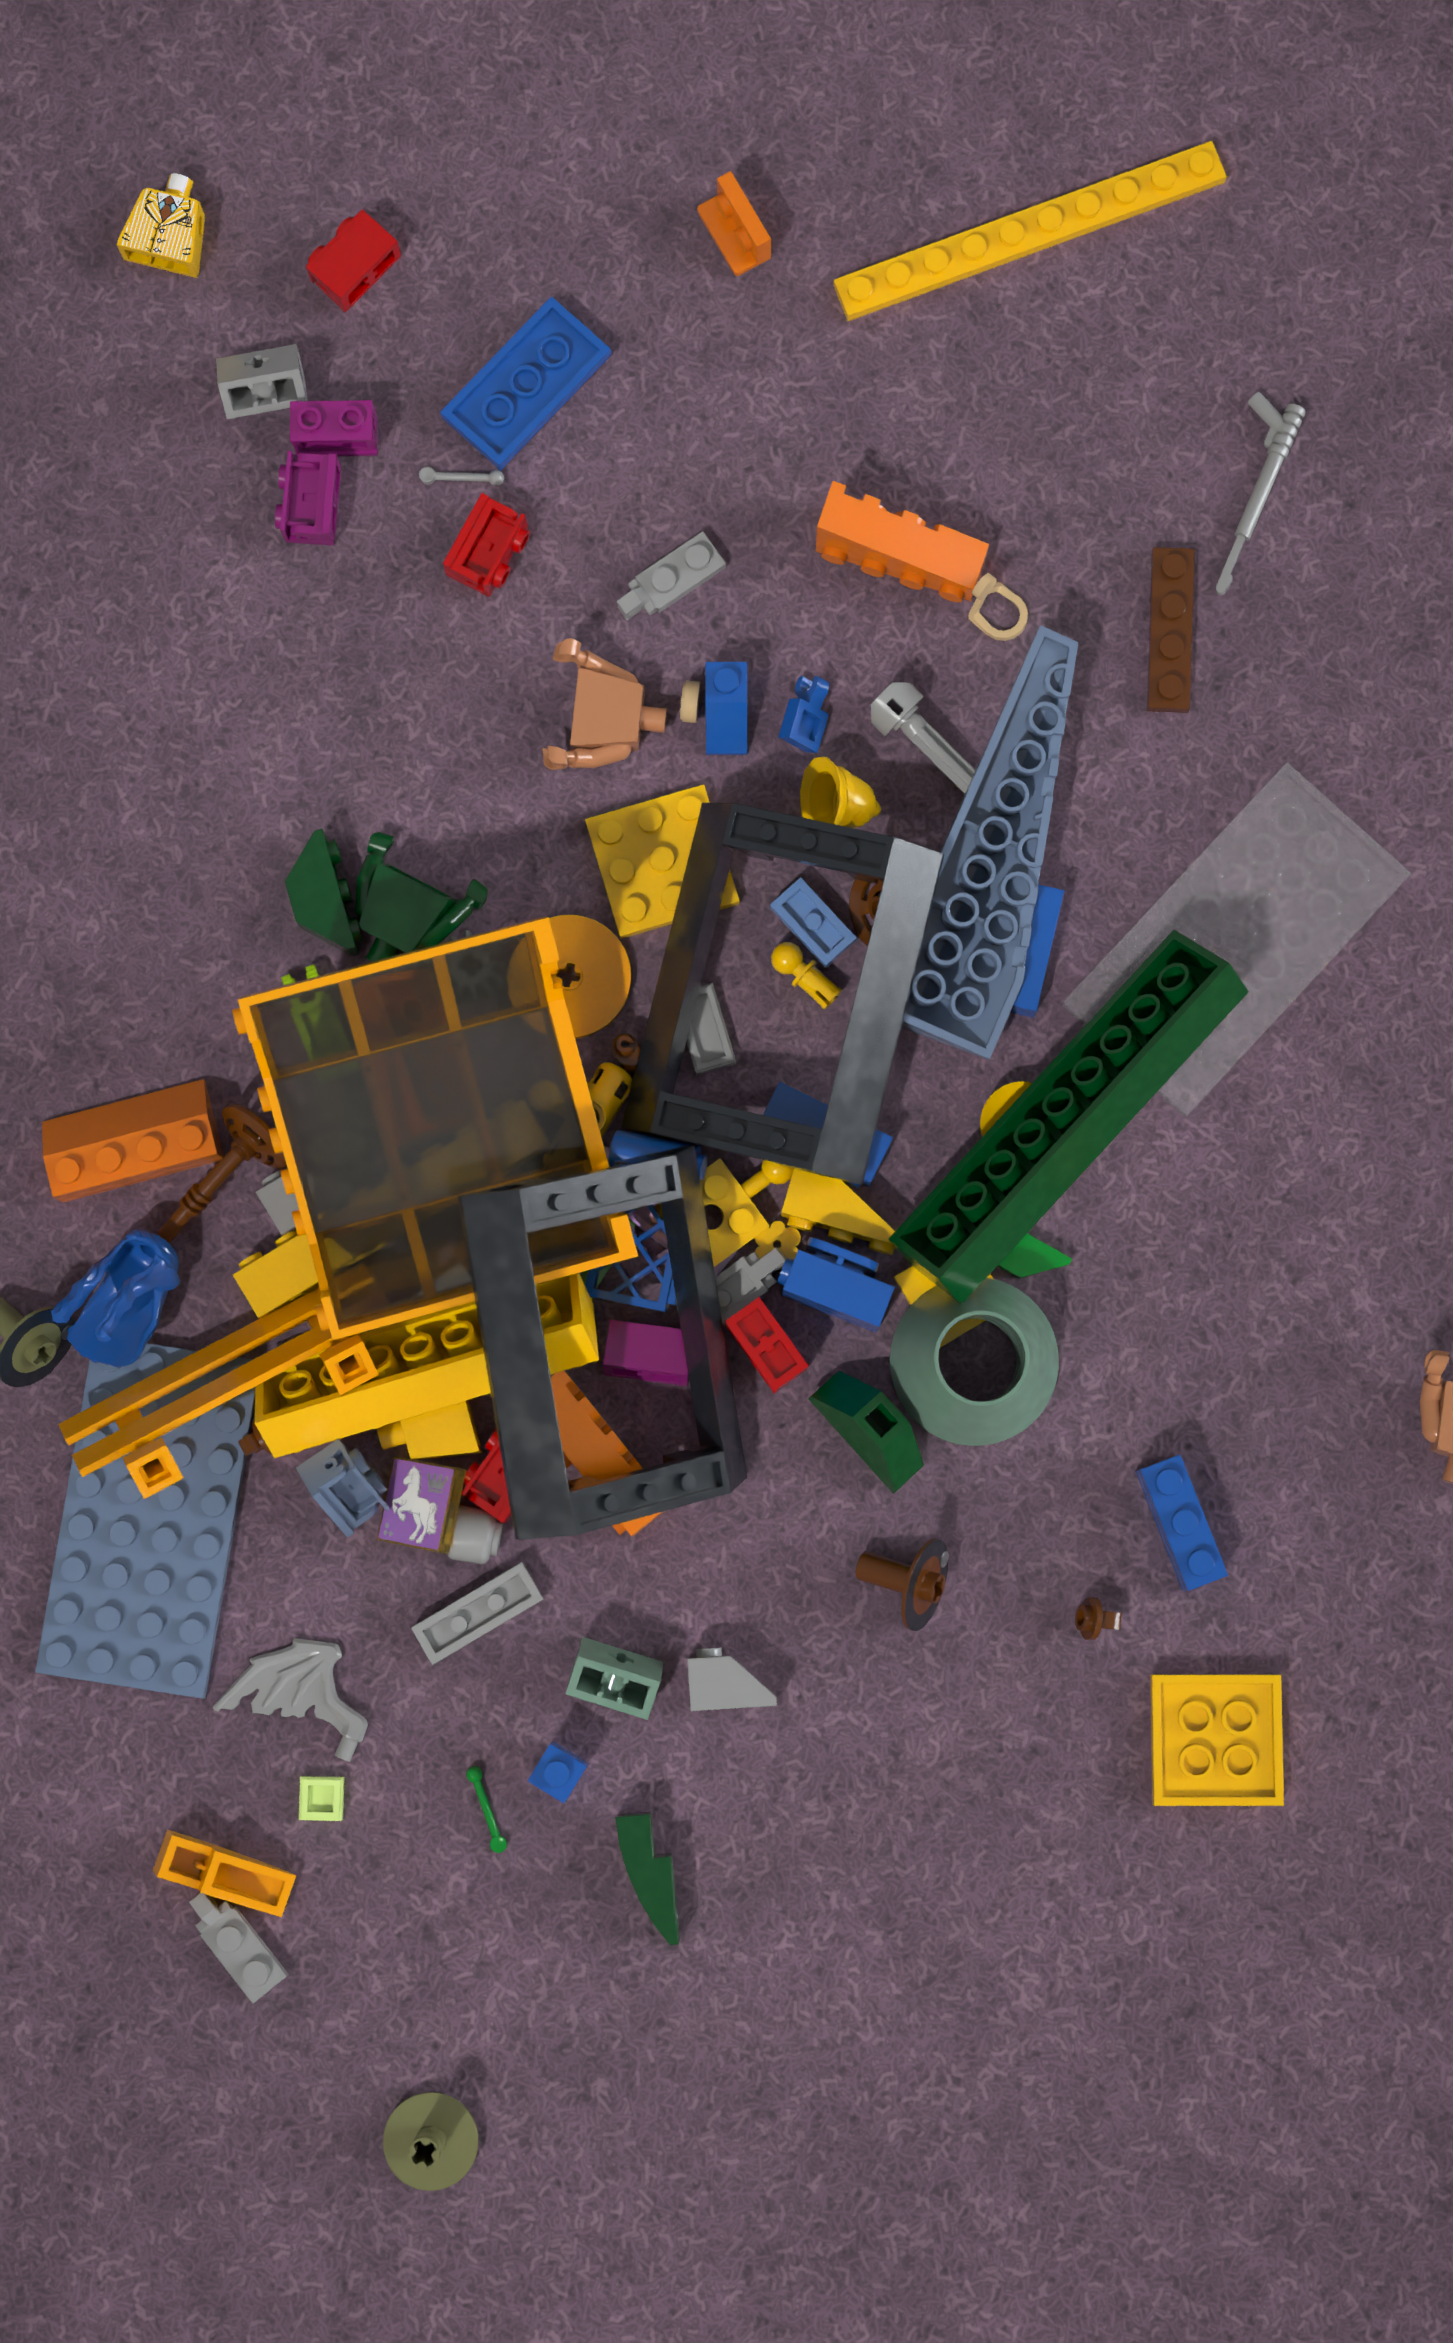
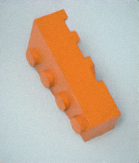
M832 481L817 525L816 552L822 553L821 557L824 560L838 565H843L845 561L861 566V571L874 577H883L884 574L900 578L899 582L902 585L911 589L922 590L923 586L939 591V596L948 601L962 602L963 599L972 601V591L978 583L987 556L988 543L941 524L934 525L932 530L925 527L926 522L917 514L907 510L896 512L895 514L890 513L880 505V499L868 494L863 495L862 499H856L844 494L846 485Z
M565 1370L551 1376L565 1467L569 1468L573 1464L582 1476H589L600 1480L643 1469ZM663 1512L612 1526L619 1535L627 1531L633 1537Z

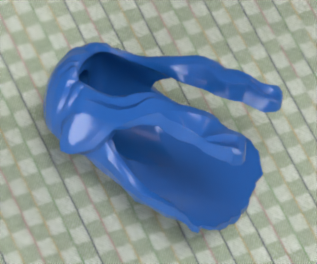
M142 1229L130 1231L104 1258L93 1264L83 1278L73 1284L68 1296L56 1304L51 1311L53 1321L56 1323H67L71 1315L83 1305L89 1294L101 1282L96 1292L85 1305L79 1319L73 1326L68 1328L67 1332L69 1334L67 1339L82 1357H87L94 1363L100 1362L117 1368L131 1365L141 1357L147 1342L155 1332L168 1291L173 1290L180 1283V1278L177 1274L179 1269L177 1253L164 1238L153 1232L149 1233L147 1230Z

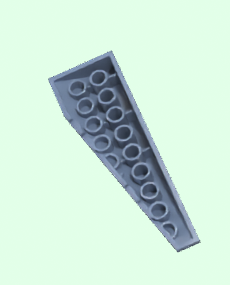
M1041 625L1037 630L939 851L944 854V859L902 1024L903 1029L987 1060L991 1058L1024 980L1025 962L1032 931L1031 925L1037 901L1038 882L1043 864L1053 802L1052 796L1059 766V753L1066 723V710L1079 643Z

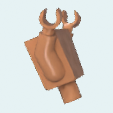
M571 638L559 642L553 655V660L556 662L566 663L572 661L578 667L570 740L571 749L566 751L555 746H547V749L543 748V762L549 770L565 769L568 766L570 768H597L622 761L630 755L631 751L639 750L641 731L665 733L667 708L644 706V686L638 683L634 674L588 650L581 651V643Z
M1432 1350L1426 1354L1424 1361V1373L1428 1375H1425L1423 1378L1420 1395L1422 1434L1430 1442V1451L1449 1457L1442 1480L1453 1484V1382H1443L1441 1378L1449 1362L1450 1352Z

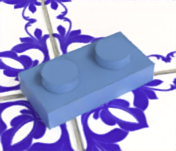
M801 877L770 904V909L825 968L857 940V937Z

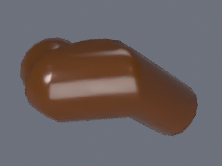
M627 1033L619 1034L612 1041V1052L627 1072L635 1073L641 1045L632 1035Z

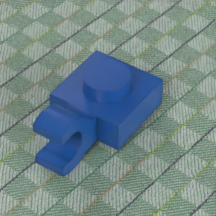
M804 676L799 677L795 686V694L798 698L789 699L778 738L804 752L818 753L829 716L828 713L821 710L823 700L829 690L828 681L819 676H814L813 682Z

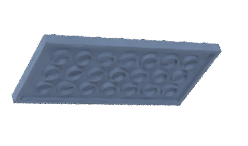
M147 1343L141 1357L128 1366L117 1368L100 1362L94 1363L90 1360L81 1412L197 1351ZM237 1357L139 1410L143 1417L253 1359ZM255 1387L154 1439L163 1438L183 1479L145 1499L122 1459L124 1456L84 1477L81 1476L72 1458L35 1673L195 1698H206L246 1456L238 1441L251 1432L255 1408ZM116 1422L75 1442L74 1453L118 1431L119 1428Z

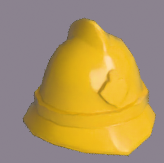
M828 757L814 758L805 768L800 789L801 814L803 818L855 829L869 823L872 818L877 817L881 812L880 804L875 798L873 789L844 767L836 766Z

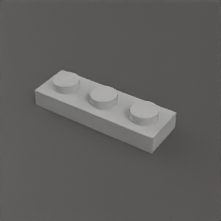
M521 1562L413 1626L411 1629L431 1664L434 1665L544 1600L524 1563Z

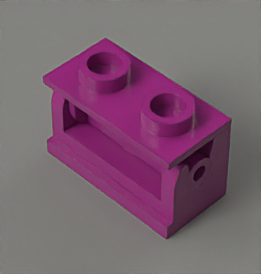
M290 401V443L294 446L296 457L297 454L301 453L325 455L330 453L337 454V456H378V416L373 401Z
M287 451L286 464H280L278 475L279 489H284L283 504H277L275 508V528L280 529L285 542L335 546L342 468L337 454L301 453L297 454L296 461L292 451Z

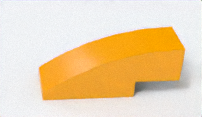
M168 1829L153 1868V1872L159 1878L198 1889L200 1893L279 1917L283 1915L296 1878L295 1874Z

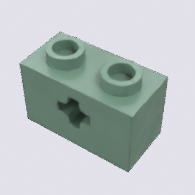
M582 1637L569 1675L565 1694L648 1720L661 1682L664 1662Z

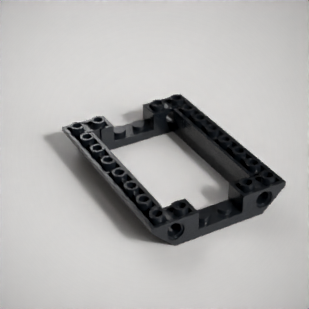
M702 803L621 1127L671 1140L696 1144L701 1147L706 1146L773 1162L784 1167L863 1185L944 854L896 837L736 803ZM728 848L737 849L750 857L773 861L775 857L845 872L853 879L878 884V880L884 881L822 1129L673 1094L733 857V852Z
M694 1145L615 1161V1166L554 1180L532 1179L458 1196L515 1539L525 1540L583 1534L729 1494L747 1479ZM661 1203L699 1444L708 1448L694 1452L681 1450L663 1455V1464L603 1480L589 1476L567 1480L527 1233Z

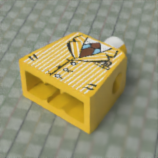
M172 173L169 176L165 192L152 188H144L117 241V247L124 260L198 278L205 214L200 202L189 198L193 186V181L190 178Z

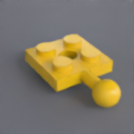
M721 1158L707 1167L703 1180H700L704 1206L714 1205L718 1207L722 1213V1222L719 1227L713 1230L708 1229L714 1267L770 1227L750 1198L770 1183L784 1184L788 1182L792 1177L793 1168L763 1160L762 1170L740 1185ZM661 1203L655 1205V1208L663 1219Z

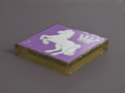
M394 1456L385 1501L390 1509L386 1511L383 1508L377 1540L449 1554L466 1470Z

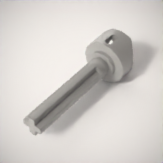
M892 682L871 704V724L884 737L893 729L897 731L901 728L902 732L965 794L975 769L921 715L915 713L919 708L917 704L924 696L911 683ZM892 700L903 710L900 715H897L888 706Z

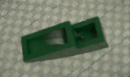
M651 1811L617 1814L615 1820L619 1846L627 1874L637 1897L654 1926L669 1945H679L680 1938L672 1853L655 1855Z

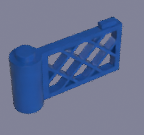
M617 1130L611 1142L608 1164L609 1167L615 1166V1161L694 1145L700 1180H703L708 1158L707 1155L702 1154L700 1145ZM648 1205L647 1207L658 1224L640 1236L637 1235L631 1224L630 1227L635 1246H638L649 1266L630 1278L620 1262L613 1263L625 1282L611 1292L596 1289L599 1272L608 1265L588 1270L585 1286L590 1297L663 1312L668 1311L669 1304L677 1305L669 1251L654 1261L643 1244L645 1240L661 1229L666 1235L664 1220L654 1205ZM640 1208L626 1210L625 1212L629 1216ZM600 1220L598 1221L593 1250L608 1246ZM666 1262V1266H665V1270H664V1275H663V1273H662L661 1270L659 1269V1266H661L662 1264H664V1263ZM654 1271L662 1283L658 1301L643 1299L634 1283ZM629 1287L634 1297L620 1293Z

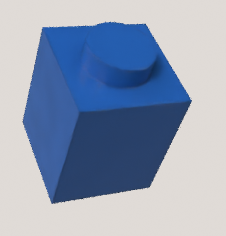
M552 1741L527 1781L564 1804L589 1763Z

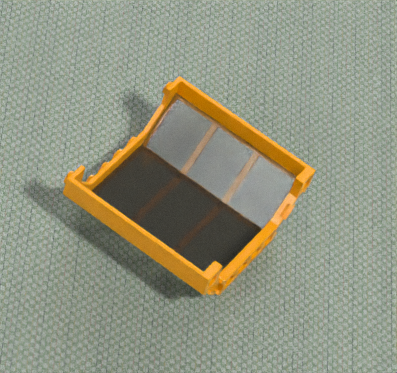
M543 916L238 997L240 1007L232 1009L234 1021L239 1035L247 1033L265 1086L257 1088L263 1112L272 1111L276 1127L269 1129L271 1142L275 1154L284 1153L287 1169L280 1170L286 1195L295 1193L299 1210L292 1211L298 1236L305 1234L307 1236L321 1291L322 1304L315 1306L321 1331L330 1329L332 1340L475 1301L458 1202L459 1195L532 1179L554 1180L609 1167L568 1014L561 982L554 984L552 982L551 974L557 973L559 969L557 961L560 959L549 917ZM625 1211L527 1233L535 1285L638 1256L629 1219Z

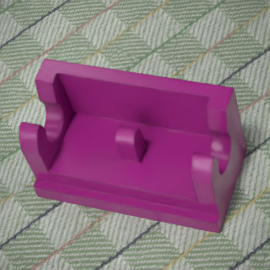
M610 1320L603 1361L604 1375L687 1386L689 1375L681 1329Z

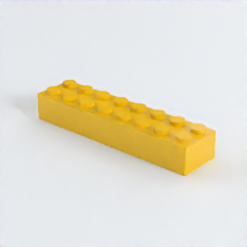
M580 1273L536 1284L550 1375L599 1360L594 1304ZM475 1301L358 1334L379 1375L342 1395L337 1391L319 1355L320 1353L255 1386V1425L274 1459L491 1393Z

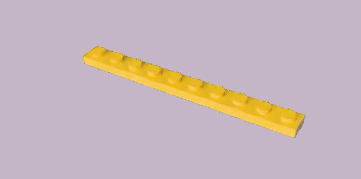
M1210 141L834 279L833 286L847 321H851L1225 183L1227 176L1214 144Z

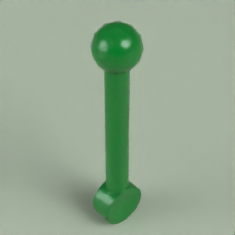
M471 1766L466 1772V1777L468 1781L473 1783L492 1837L490 1848L496 1853H501L507 1847V1840L498 1831L481 1781L483 1771L478 1766Z

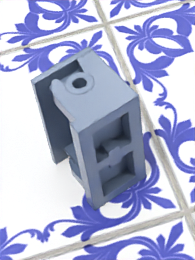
M339 1439L296 1467L311 1496L347 1538L354 1534L353 1530L376 1514L379 1508L378 1502L386 1511L390 1509L382 1496V1493L387 1491V1488L374 1469L370 1470L369 1465L357 1448L349 1452Z

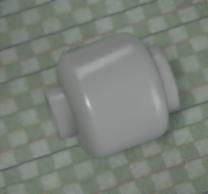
M459 1505L454 1509L451 1518L444 1517L439 1542L446 1543L447 1556L452 1560L485 1564L490 1556L498 1555L503 1523L497 1522L495 1517L482 1508Z

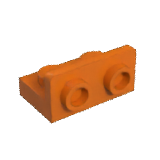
M729 171L718 177L717 195L697 207V212L733 274L740 276L771 259V238L732 172Z

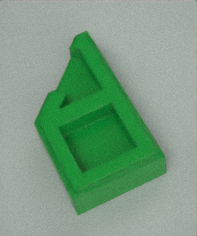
M1027 1233L997 1267L1021 1279L1068 1266L1072 1258Z

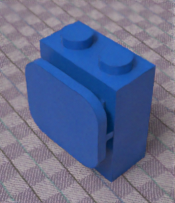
M809 1237L806 1245V1251L809 1253L798 1250L795 1259L786 1257L778 1278V1284L784 1286L782 1297L877 1333L895 1288L871 1278L875 1277L879 1266L877 1262Z

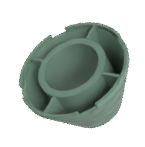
M986 1278L963 1303L957 1302L937 1285L929 1289L910 1305L897 1325L891 1343V1379L903 1408L909 1416L932 1435L959 1445H990L1007 1440L1025 1430L1040 1416L1047 1406L1058 1377L1059 1354L1057 1342L1045 1314L1022 1291L1012 1285L991 1278ZM966 1319L986 1320L999 1327L1008 1336L1013 1345L1016 1356L1014 1376L1008 1387L999 1396L990 1401H972L958 1395L948 1386L941 1374L938 1360L941 1342L947 1331L959 1321Z

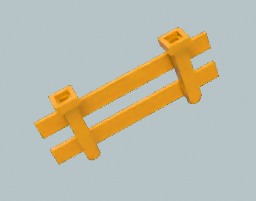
M364 1265L335 1279L340 1303L376 1285ZM319 1287L58 1425L69 1446L116 1422L119 1428L118 1431L72 1454V1457L81 1476L84 1477L124 1456L122 1459L145 1499L183 1479L163 1438L154 1439L320 1353L319 1355L340 1395L379 1374L358 1334L351 1338L347 1336L332 1340L330 1329L321 1331L315 1310L316 1305L322 1304ZM381 1292L343 1312V1316L345 1319L391 1305ZM304 1322H307L311 1329L143 1417L139 1410Z

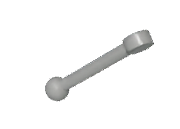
M424 467L419 472V478L424 484H432L435 480L490 482L493 486H500L504 481V475L499 470H493L490 474L435 472L431 467Z

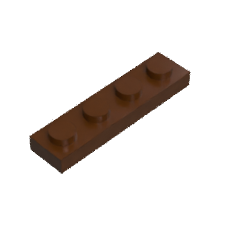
M1153 547L1147 711L1188 713L1190 710L1194 549Z

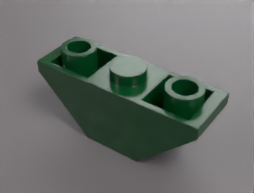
M323 829L315 830L285 880L295 921L302 930L352 957L360 955L357 943L364 941L363 934L359 928L358 918L350 919L346 903L353 902L347 879L338 878L335 864L342 863L337 842L335 838L328 840Z
M839 1370L808 1398L893 1494L924 1466L910 1422L882 1391Z

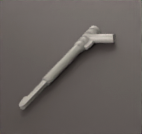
M1257 392L1249 399L1248 405L1270 427L1264 441V447L1268 448V456L1235 531L1237 538L1216 585V593L1218 595H1224L1233 581L1231 573L1245 540L1249 541L1282 462L1288 456L1294 442L1293 440L1298 432L1297 430L1306 413L1303 407L1290 403L1286 406L1284 414L1281 415L1260 392Z

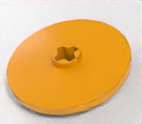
M578 915L551 917L549 921L560 959L557 961L559 968L557 973L551 974L553 984L561 982L575 1039L587 1037L607 1027L623 1009L631 987L629 958L617 936L603 924L591 918ZM525 934L521 936L514 946L507 965L506 982L512 1004L537 997ZM568 966H572L580 980L579 982L572 981L570 987H564L563 980L557 977L559 972H566ZM541 1011L520 1016L532 1028L547 1035Z

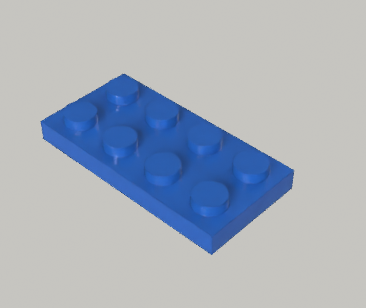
M551 296L440 411L441 418L501 471L612 355L611 349Z

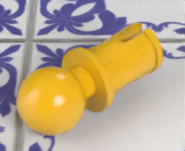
M792 942L779 943L771 955V962L775 970L781 974H793L796 978L793 980L792 986L796 987L799 985L821 1005V1008L826 1010L837 999L836 996L841 994L842 989L838 988L815 967L817 964L815 960L805 964L803 962V952L798 945Z

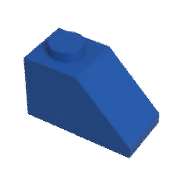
M706 662V755H747V662Z

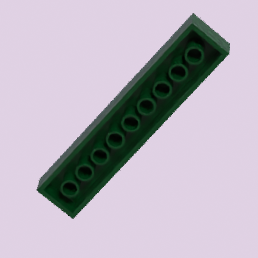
M1173 930L888 1240L910 1265L957 1302L963 1303L1249 993L1231 964L1178 931Z

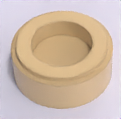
M686 680L683 683L680 720L682 722L697 723L701 682Z

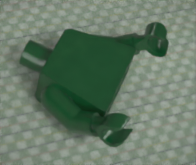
M382 832L373 833L368 843V855L365 857L357 878L355 912L360 918L359 928L376 937L366 958L374 962L395 956L398 949L408 953L440 944L472 914V908L478 911L483 907L487 900V888L476 879H473L469 884L466 896L462 900H457L388 863H383L382 858L393 845L394 841L392 840L394 836Z

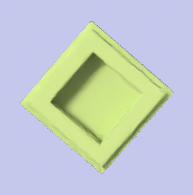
M300 1776L299 1820L342 1821L345 1777Z

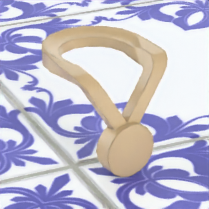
M987 573L978 581L972 591L976 600L969 612V620L995 640L1007 641L1014 639L1023 632L1027 625L1028 611L1026 604L1004 584L996 582L997 579L990 573ZM998 592L1018 608L1020 618L1013 628L1005 631L997 630L980 614L979 610L988 594Z

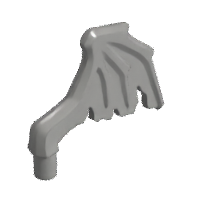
M294 1638L293 1644L289 1647L250 1658L249 1661L252 1665L239 1676L213 1705L215 1711L220 1709L234 1710L244 1696L252 1694L257 1689H259V1692L251 1702L253 1713L271 1715L275 1710L282 1708V1717L296 1716L301 1718L305 1716L310 1707L315 1705L314 1713L316 1718L331 1723L343 1735L335 1756L350 1762L358 1743L363 1741L368 1727L367 1719L354 1711L338 1698L333 1677V1667L342 1658L339 1645Z

